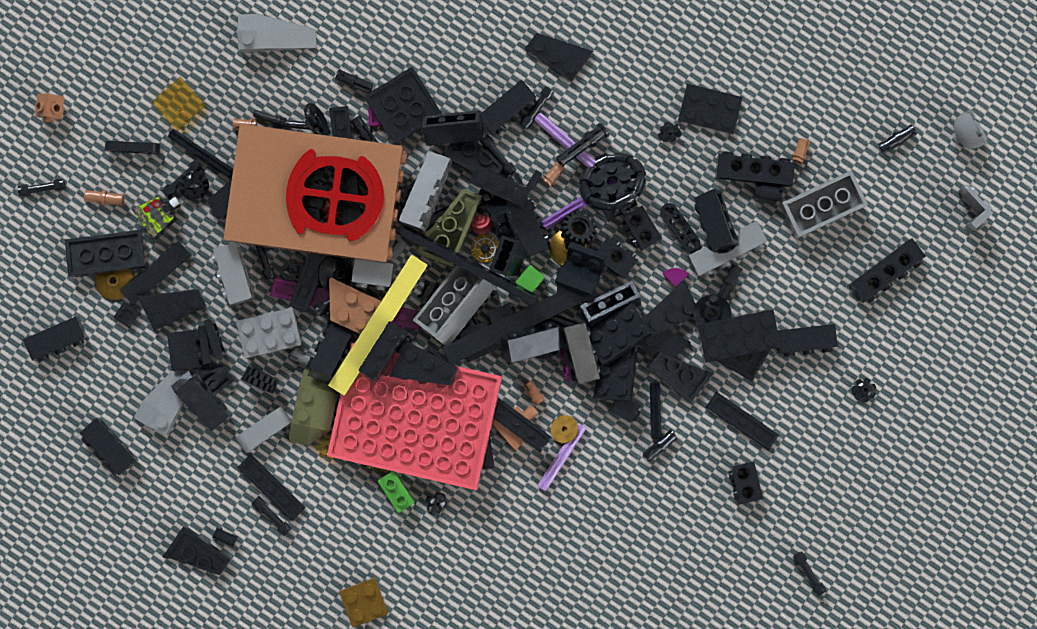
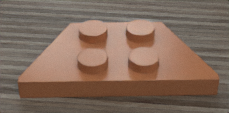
M330 277V320L361 334L380 305L381 300Z

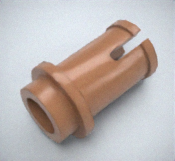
M234 118L233 130H239L240 124L257 126V120L253 118L250 120Z
M803 138L798 139L795 152L791 155L793 157L792 161L803 164V161H806L805 155L810 141Z
M556 162L547 174H543L542 181L549 187L555 185L557 178L565 171L564 167Z
M533 380L523 386L532 400L531 403H534L535 406L545 400L544 394L540 393Z

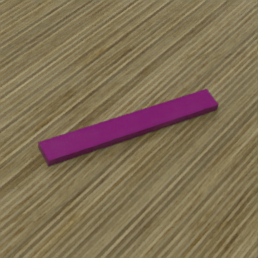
M274 277L270 296L291 301L297 282ZM317 287L310 305L316 306L320 301L323 303L330 298V292ZM401 307L392 322L401 327L419 331L420 326L413 321L419 311Z

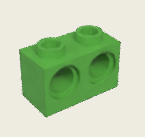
M529 265L515 283L534 292L545 277L533 266Z
M392 471L378 480L381 488L398 513L415 503L396 472Z

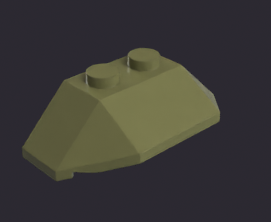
M307 367L304 369L299 384L289 434V442L306 446L330 431L337 401L336 396L338 395V392L328 386V384L307 376L309 371Z

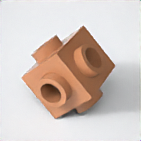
M49 93L37 94L35 117L42 118L43 122L49 123L62 119L64 96Z

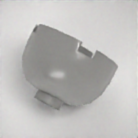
M970 109L956 118L953 126L955 133L952 136L957 144L961 143L966 148L976 149L988 142L980 123L973 120L976 116Z

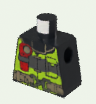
M157 196L134 207L132 211L152 239L157 240L177 220L173 211L180 207L181 203L175 196L167 202L161 196Z

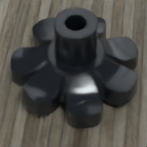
M665 122L664 126L660 127V133H658L659 140L663 142H668L669 140L674 142L677 140V137L682 136L680 125H674L670 122Z
M865 378L863 381L857 379L855 381L857 386H852L851 388L852 392H856L854 398L856 400L862 398V402H868V397L874 398L876 395L872 391L876 389V385L870 384V379Z
M436 492L434 497L430 495L426 497V502L429 503L427 506L429 514H440L442 511L441 507H446L445 494Z

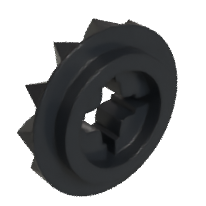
M190 171L180 178L178 188L181 195L187 200L197 201V199L204 198L208 192L209 181L203 173ZM192 180H194L196 185H199L196 187V192L192 191V188H188L192 185Z

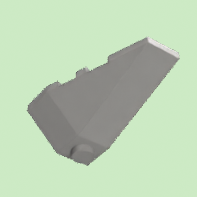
M261 14L238 15L237 35L240 53L317 49L316 29Z
M201 368L171 371L142 401L134 419L165 435H169L184 405V402L174 393L171 386L182 377L181 374Z

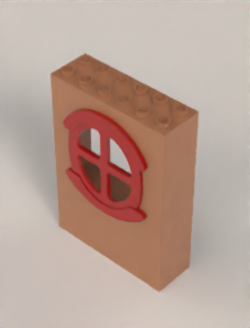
M240 124L223 240L232 243L236 242L261 247L388 263V260L393 258V248L390 246L391 241H395L396 230L393 228L394 222L398 221L399 210L396 209V203H400L401 190L398 189L399 183L403 184L404 172L401 170L402 164H406L407 153L399 145ZM325 166L335 167L331 191L309 189L304 186L307 177L317 169ZM344 168H349L362 177L368 187V194L366 196L340 192L341 175ZM308 195L330 199L327 223H320L307 213L302 204L303 196ZM345 200L366 205L364 213L357 220L341 226L335 224L338 201Z

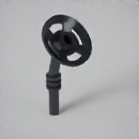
M308 103L304 107L305 122L287 120L285 117L273 116L256 109L253 112V117L273 123V126H281L282 129L284 127L309 129L314 134L329 135L327 120L322 111L313 103Z

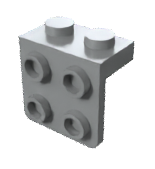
M965 185L958 192L978 214L964 227L969 232L973 230L978 231L988 223L987 218L993 214L991 211L992 207L986 200L982 201L977 196L979 193L973 186Z

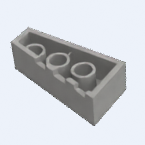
M428 151L427 155H424L421 162L422 168L416 175L415 184L399 218L402 224L425 233L427 232L453 163L450 158Z

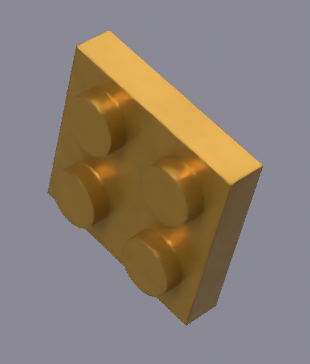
M375 577L339 591L352 628L389 614Z

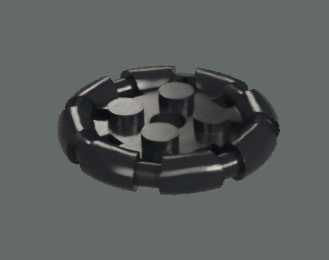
M614 152L613 155L606 153L595 158V165L591 168L585 167L580 175V195L587 204H591L592 208L597 210L611 211V209L617 208L619 210L632 204L637 196L642 194L646 185L645 168L638 159H633V156L627 153ZM617 180L616 184L608 185L609 182ZM610 198H616V201L610 202Z

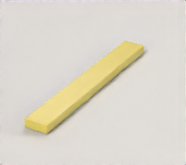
M413 255L409 257L328 386L345 396L359 374L360 366L389 321L392 322L426 269V263Z

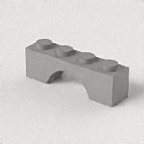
M755 221L738 230L739 244L728 253L718 254L704 247L688 255L687 257L697 277L702 275L705 278L713 274L712 270L719 266L721 270L730 265V260L736 258L738 261L748 256L746 252L752 249L756 252L764 248V243L767 242V239L758 222Z

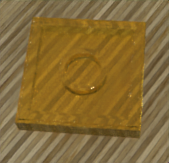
M181 77L152 101L178 131L207 106Z

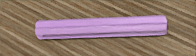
M539 113L534 119L538 125L566 149L575 144L571 138L542 113ZM585 151L576 157L586 167L592 168L595 165V159Z
M578 423L576 437L572 441L564 443L540 480L539 488L544 491L548 489L586 430L585 426Z

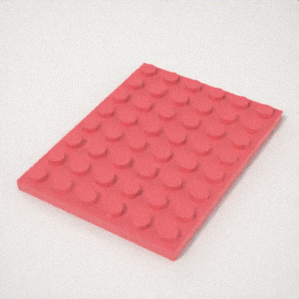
M396 353L379 381H373L359 372L345 396L340 394L327 456L478 490L503 376L459 367L451 385L389 377L400 356V353Z

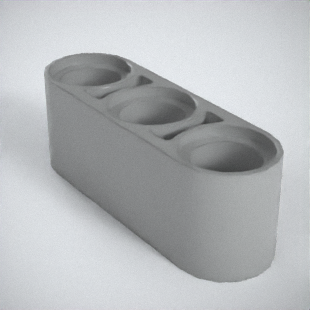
M281 406L239 434L236 440L247 454L291 424V420Z

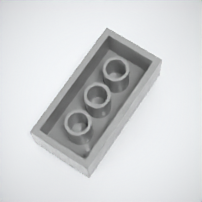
M851 170L782 202L780 207L797 239L866 207L868 203Z
M456 265L413 321L443 345L447 346L452 343L495 289V286Z

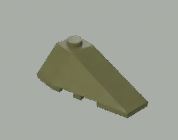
M463 189L425 235L462 254L482 196ZM419 246L418 254L452 269L456 266V264Z

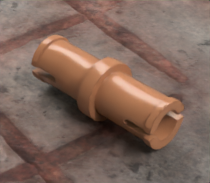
M85 190L84 202L101 203V205L105 206L106 204L124 205V194L108 193L107 190L102 192Z

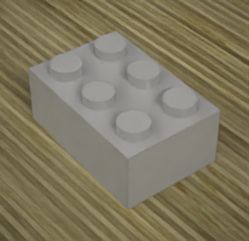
M234 242L214 248V254H211L214 265L220 271L217 273L219 283H222L225 291H222L225 302L232 306H237L256 300L240 245Z
M294 308L236 321L245 359L303 346Z

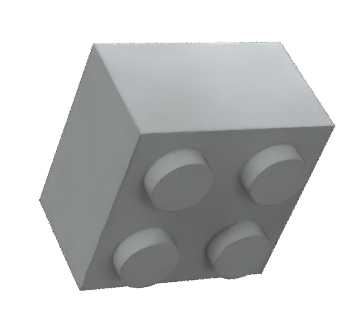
M355 259L352 282L356 284L357 288L368 289V286H375L376 290L387 292V289L393 284L395 265Z

